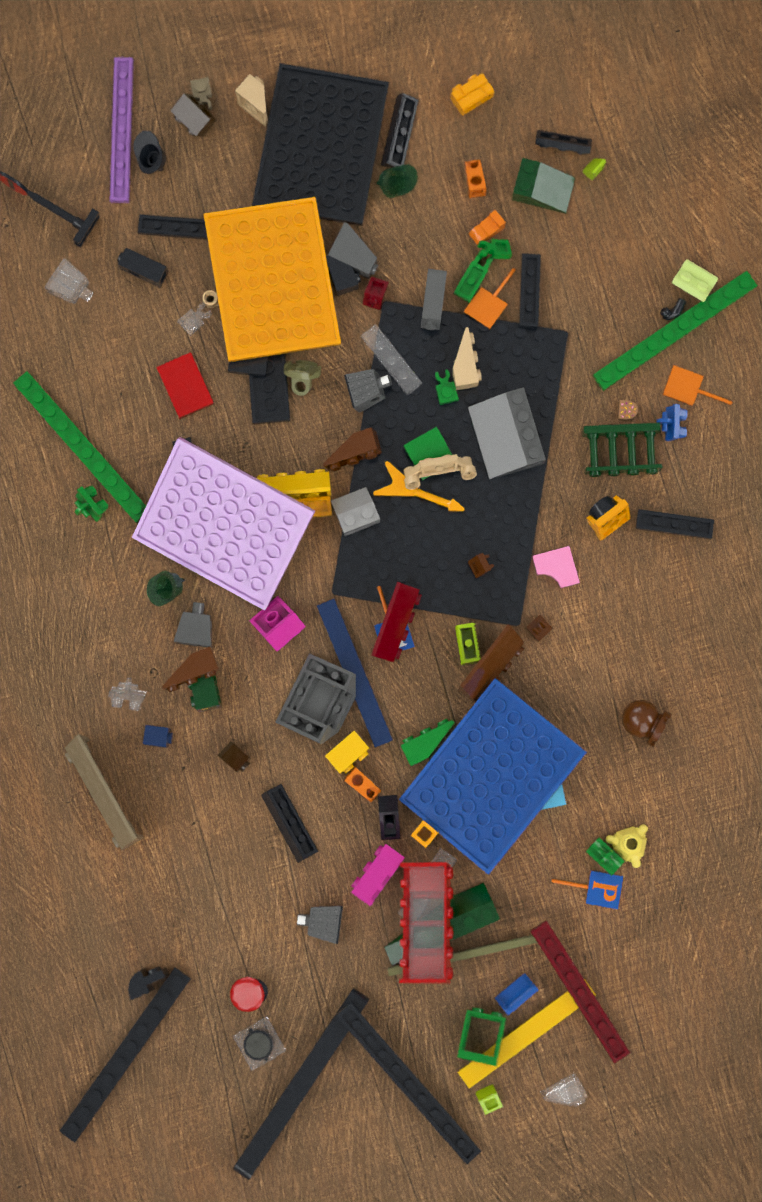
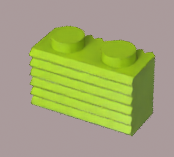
M474 623L456 625L455 627L461 665L475 664L481 659Z

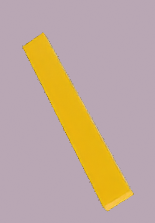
M568 990L503 1038L497 1067L471 1061L457 1071L470 1089L577 1010L578 1006ZM496 1044L482 1054L493 1057Z

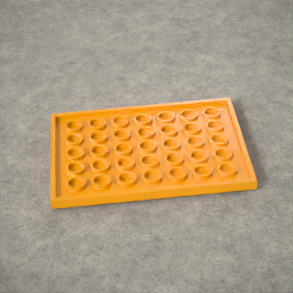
M316 197L204 213L228 362L341 345Z

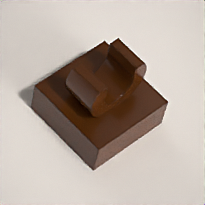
M481 553L468 561L476 579L485 575L494 567V564L489 565L486 560L490 557L489 555Z
M541 615L526 627L538 642L553 629Z

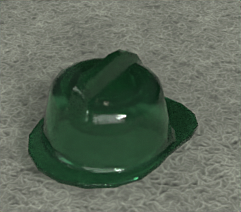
M409 164L385 169L380 174L376 184L379 185L388 198L407 194L417 184V170Z
M166 570L153 576L147 584V595L151 603L156 606H163L174 600V598L182 593L185 578H180L178 574Z

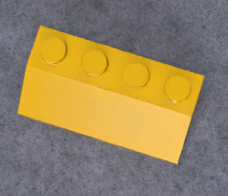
M325 469L314 470V473L307 474L306 471H297L295 475L277 473L274 477H268L267 474L258 475L256 478L293 499L321 496L332 497L330 474L325 472Z

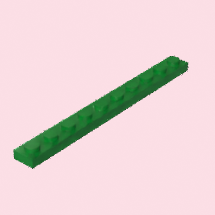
M745 271L708 296L704 302H699L593 374V378L600 388L605 391L757 288L758 285L748 271Z
M26 371L13 384L137 524L146 505L29 372Z

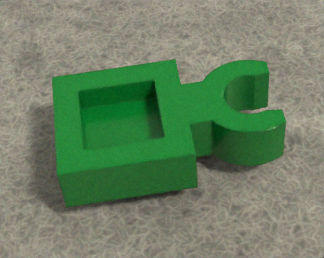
M491 239L489 243L487 241H479L477 245L478 248H483L479 253L481 257L491 254L492 259H510L512 256L510 243L507 239Z
M448 369L445 370V378H440L439 373H435V378L440 383V385L435 386L440 405L458 401L454 381L448 382L450 377Z

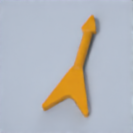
M388 461L385 462L393 482L389 486L374 491V496H418L447 507L448 511H464V507L454 499L450 501L418 488L413 490L406 489L404 483L405 476Z

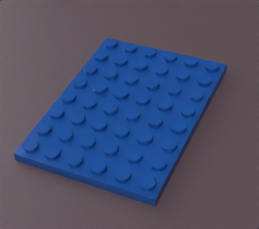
M495 678L399 800L489 875L587 752Z

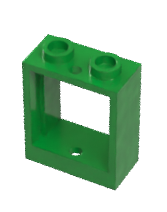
M472 1007V1011H466L457 1057L497 1067L507 1019L503 1018L502 1013L491 1011V1015L483 1013V1009ZM472 1017L500 1023L493 1057L465 1051Z

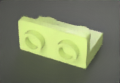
M686 259L672 283L704 302L716 284L718 277Z

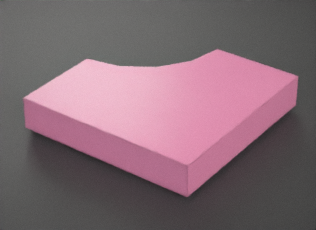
M569 546L532 556L537 575H547L554 578L560 588L580 583Z

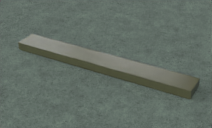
M533 935L457 951L453 952L451 962L537 943ZM400 965L388 967L389 976L403 973V968Z

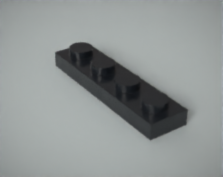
M522 253L519 328L538 329L541 254Z
M638 509L635 529L711 540L714 520Z

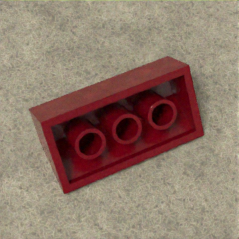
M397 582L371 656L393 663L395 659L399 660L402 652L399 646L401 641H406L409 632L406 630L408 622L412 624L415 612H412L414 604L418 605L422 594H419V589Z

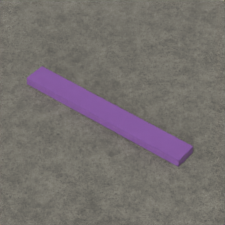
M114 57L110 178L111 203H129L133 58Z

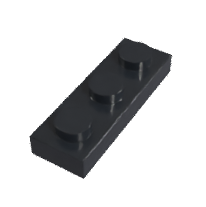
M537 130L535 144L542 148L552 147L560 151L569 150L575 151L578 154H590L592 139Z

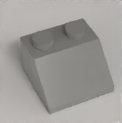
M366 487L331 500L344 536L380 523L379 515Z

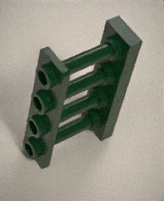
M660 423L584 426L582 437H587L589 440L591 467L585 468V474H589V477H599L601 474L619 476L620 473H627V475L633 476L639 475V472H646L647 475L658 474V471L662 469V464H655L654 437L660 432ZM637 435H644L646 437L648 465H636L635 437ZM601 436H606V439H608L610 466L598 467L597 439ZM618 436H625L627 438L629 461L627 466H617L616 438Z

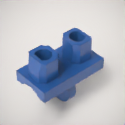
M680 404L666 407V412H662V418L657 419V423L662 425V431L665 432V441H673L687 436L686 427H680V421H684L687 418V410L680 408Z

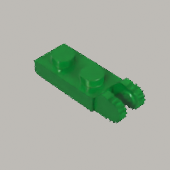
M478 253L456 287L454 295L468 303L471 302L494 260L492 256L487 259L483 267L478 264L483 258Z

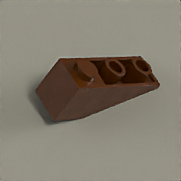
M371 427L353 433L323 463V466L329 471H338L342 466L356 465L360 460L376 458L378 454L382 453L377 432Z
M208 647L192 653L164 683L162 689L173 692L180 689L179 685L186 683L188 686L197 683L198 678L205 676L207 679L216 676V672L220 671L212 648Z

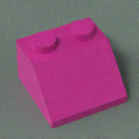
M279 596L269 603L266 610L262 609L249 620L276 651H279L306 627Z

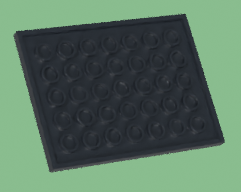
M279 63L252 206L316 197L319 219L363 226L389 82Z

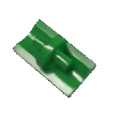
M93 485L85 489L81 486L77 489L78 493L75 495L78 499L74 503L77 506L75 514L77 516L83 514L86 518L91 515L95 522H98L109 506L103 499L97 503L94 502L93 498L98 493Z
M599 837L585 851L611 876L625 862Z

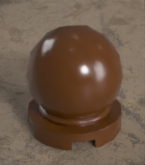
M635 700L629 703L623 710L622 724L630 735L638 738L646 737L648 739L646 744L654 747L666 727L667 720L670 719L672 714L665 710L659 714L657 707L651 702Z

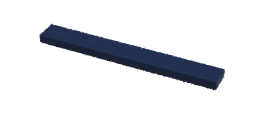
M335 599L317 605L342 668L356 674L355 700L375 748L393 741Z

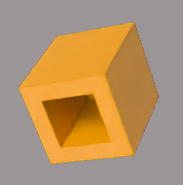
M423 820L411 836L426 848L438 832Z

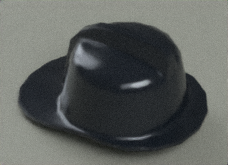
M151 131L140 132L136 136L133 145L140 170L145 174L163 171L166 163V154L161 148L156 135Z

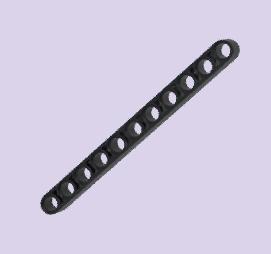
M353 988L337 1013L349 1002L361 1013L370 998ZM336 1014L234 1165L233 1170L248 1181L349 1030L336 1017Z

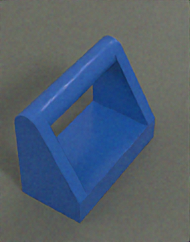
M523 973L499 993L495 999L507 1015H510L534 995L538 988Z

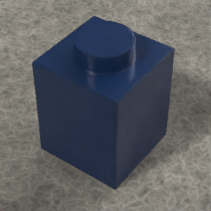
M145 725L143 744L168 748V744H172L173 733L170 732V728Z

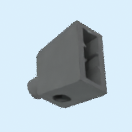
M193 602L192 613H182L174 638L176 644L212 648V619L210 615L203 614L204 603Z

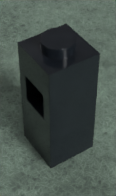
M128 248L121 252L117 259L120 270L161 288L169 272L167 266Z

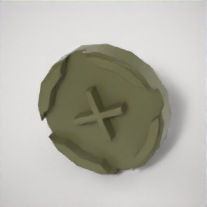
M298 360L293 364L292 361H288L284 364L283 373L292 378L291 387L296 395L304 396L311 389L312 379L321 376V366L307 360ZM297 382H303L306 389H299Z

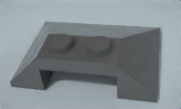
M309 654L275 723L323 744L340 731L356 698V674Z

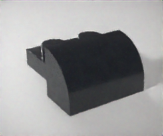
M158 966L149 971L144 968L135 973L128 985L130 999H136L153 991L152 983L169 975L167 967L161 969V966Z

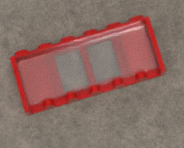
M447 862L400 863V867L404 869V879L400 881V885L403 888V899L400 900V906L403 908V919H400V926L403 928V939H400V947L403 948V959H400V967L403 968V979H399V983L450 984V979H453V968L451 967L453 947H450V939H453V927H450V919H453V907H450V899H453V887H451L453 868Z

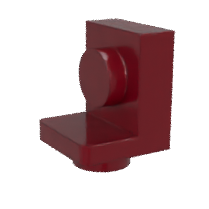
M371 276L364 292L362 304L380 310L389 282Z

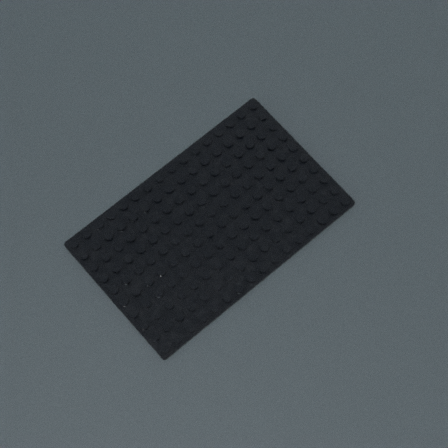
M385 301L382 305L371 369H374L380 377L388 374L392 385L383 388L384 400L364 410L360 429L362 431L372 427L377 432L382 453L378 454L374 459H363L354 465L349 493H352L362 488H367L379 515L380 523L344 536L342 531L332 594L382 603L377 589L378 586H381L385 602L390 604L396 584L400 582L419 589V594H422L419 604H414L413 609L519 626L568 333L563 330L539 326L538 329L519 328V323L496 320L489 329L467 314L443 310L440 330H428L421 328L423 307ZM469 327V333L473 332L475 344H472L473 351L477 352L478 362H475L476 369H480L482 380L479 381L478 387L456 390L458 401L440 405L435 388L440 383L437 382L435 373L438 372L440 378H445V370L448 369L450 373L448 382L454 381L453 366L465 328ZM524 387L545 455V463L489 480L468 407ZM435 427L438 428L452 455L457 454L461 458L470 457L477 473L476 477L470 480L462 479L460 471L432 475L423 481L419 478L420 486L418 489L450 501L454 499L464 507V511H448L447 507L418 496L373 495L374 491L389 486L393 482L385 462L388 461L405 476L404 469L413 466V462L403 446ZM481 553L489 555L490 557L486 560L489 565L494 564V567L488 573L476 579L468 561Z

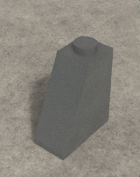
M344 222L328 255L352 266L354 272L358 271L360 276L369 279L371 274L375 275L378 269L377 257L349 224Z
M428 269L421 328L440 330L447 271Z

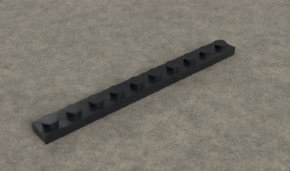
M176 967L173 969L59 1131L74 1143L79 1139L191 980L189 976Z
M349 1002L336 1014V1017L467 1165L481 1152L479 1147L357 1008Z

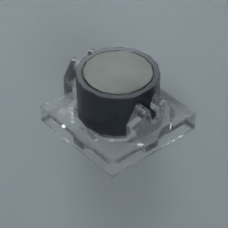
M268 1016L233 1035L251 1071L265 1065L286 1051Z

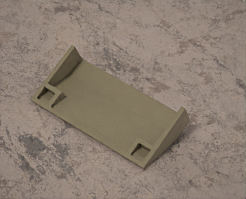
M79 734L65 747L67 751L65 756L70 764L73 763L114 835L112 838L113 843L117 848L120 847L121 850H124L142 840L144 836L137 834L131 822L125 817L90 754L91 750L87 745V742L90 741L89 738Z

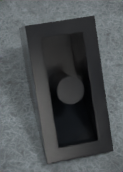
M329 255L326 256L328 270L337 296L358 290V283L361 282L358 271L354 272L352 266Z
M397 795L378 796L381 840L401 839Z

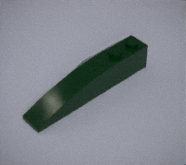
M484 883L453 896V899H450V907H453V919H450V927H453V939H450V941L500 920ZM443 902L419 921L443 920ZM414 927L413 949L436 948L443 945V927ZM403 933L384 947L391 965L400 962V959H403V948L400 947V939H403Z

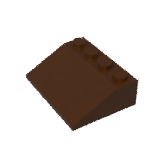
M509 624L506 626L460 685L458 691L472 702L476 703L495 678L500 681L498 676L502 671L506 673L511 667L512 663L510 660L514 656L518 658L524 650L522 647L524 641Z

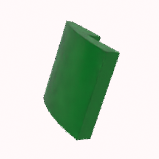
M437 427L403 446L413 462V466L426 458L433 459L443 457L444 455H452ZM430 476L421 477V479L423 481Z

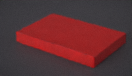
M191 352L156 367L179 419L214 404Z

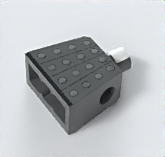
M374 369L344 375L352 406L359 413L384 400L383 388L392 385L388 374L380 377Z
M343 906L311 907L310 915L298 914L297 925L307 926V935L338 944Z

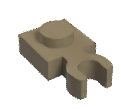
M209 78L191 80L193 97L199 100L202 105H208L209 111L212 110L211 101L207 99L212 98Z

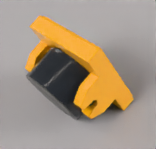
M617 495L613 499L611 496H606L590 509L587 522L596 532V536L600 541L630 520L629 504L625 499L622 500Z

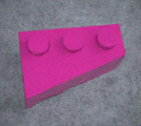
M387 844L384 847L382 845L378 847L374 853L377 857L373 863L368 861L363 868L365 872L361 879L357 877L351 885L354 888L351 893L369 906L373 904L405 858Z

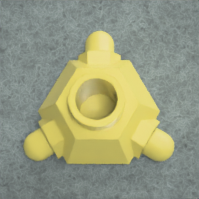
M643 824L639 828L633 826L617 831L614 836L608 835L606 842L612 844L613 850L626 862L629 861L634 868H639L641 865L640 859L644 856L647 838L645 833L648 831V827Z

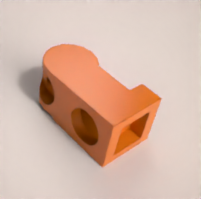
M480 159L464 162L469 198L486 196V184Z
M494 210L479 225L474 227L468 235L478 245L479 241H488L505 228L506 222Z
M356 767L343 779L371 803L381 792Z

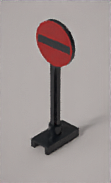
M0 171V181L22 195H28L36 203L73 224L72 226L78 229L73 242L76 246L82 247L100 218L98 211L92 208L84 221L39 194L29 191L18 180Z

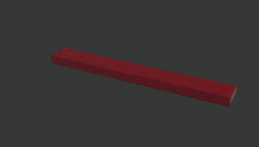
M545 920L531 929V934L612 1062L615 1064L629 1055L630 1051L548 921Z

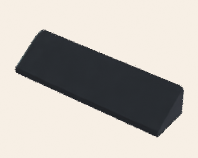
M405 93L396 97L381 161L382 166L403 170L419 101Z
M282 784L264 792L261 797L296 861L299 863L319 852Z

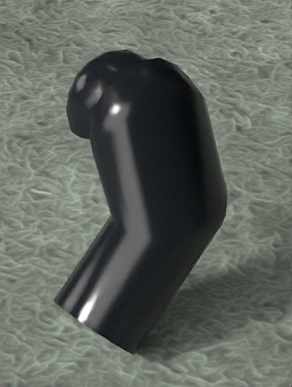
M679 298L674 308H662L660 315L663 316L664 320H671L680 316L686 301Z

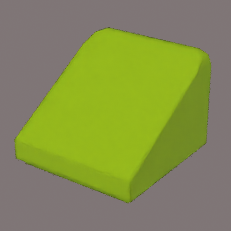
M594 158L582 172L589 179L594 180L604 169L606 160Z
M493 1084L476 1091L475 1094L485 1115L503 1107Z

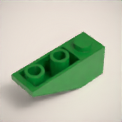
M442 720L437 723V728L431 730L428 727L420 731V736L414 738L412 735L402 740L404 744L400 746L410 767L429 758L454 725L453 720Z

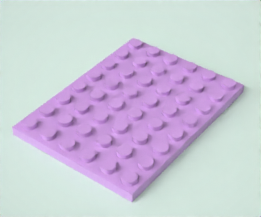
M179 437L132 538L255 606L266 610L315 510Z

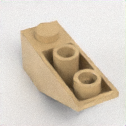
M469 327L465 328L452 373L456 390L478 387L479 381L482 380L480 369H476L475 362H478L477 352L473 351L472 344H475L473 332L469 333Z

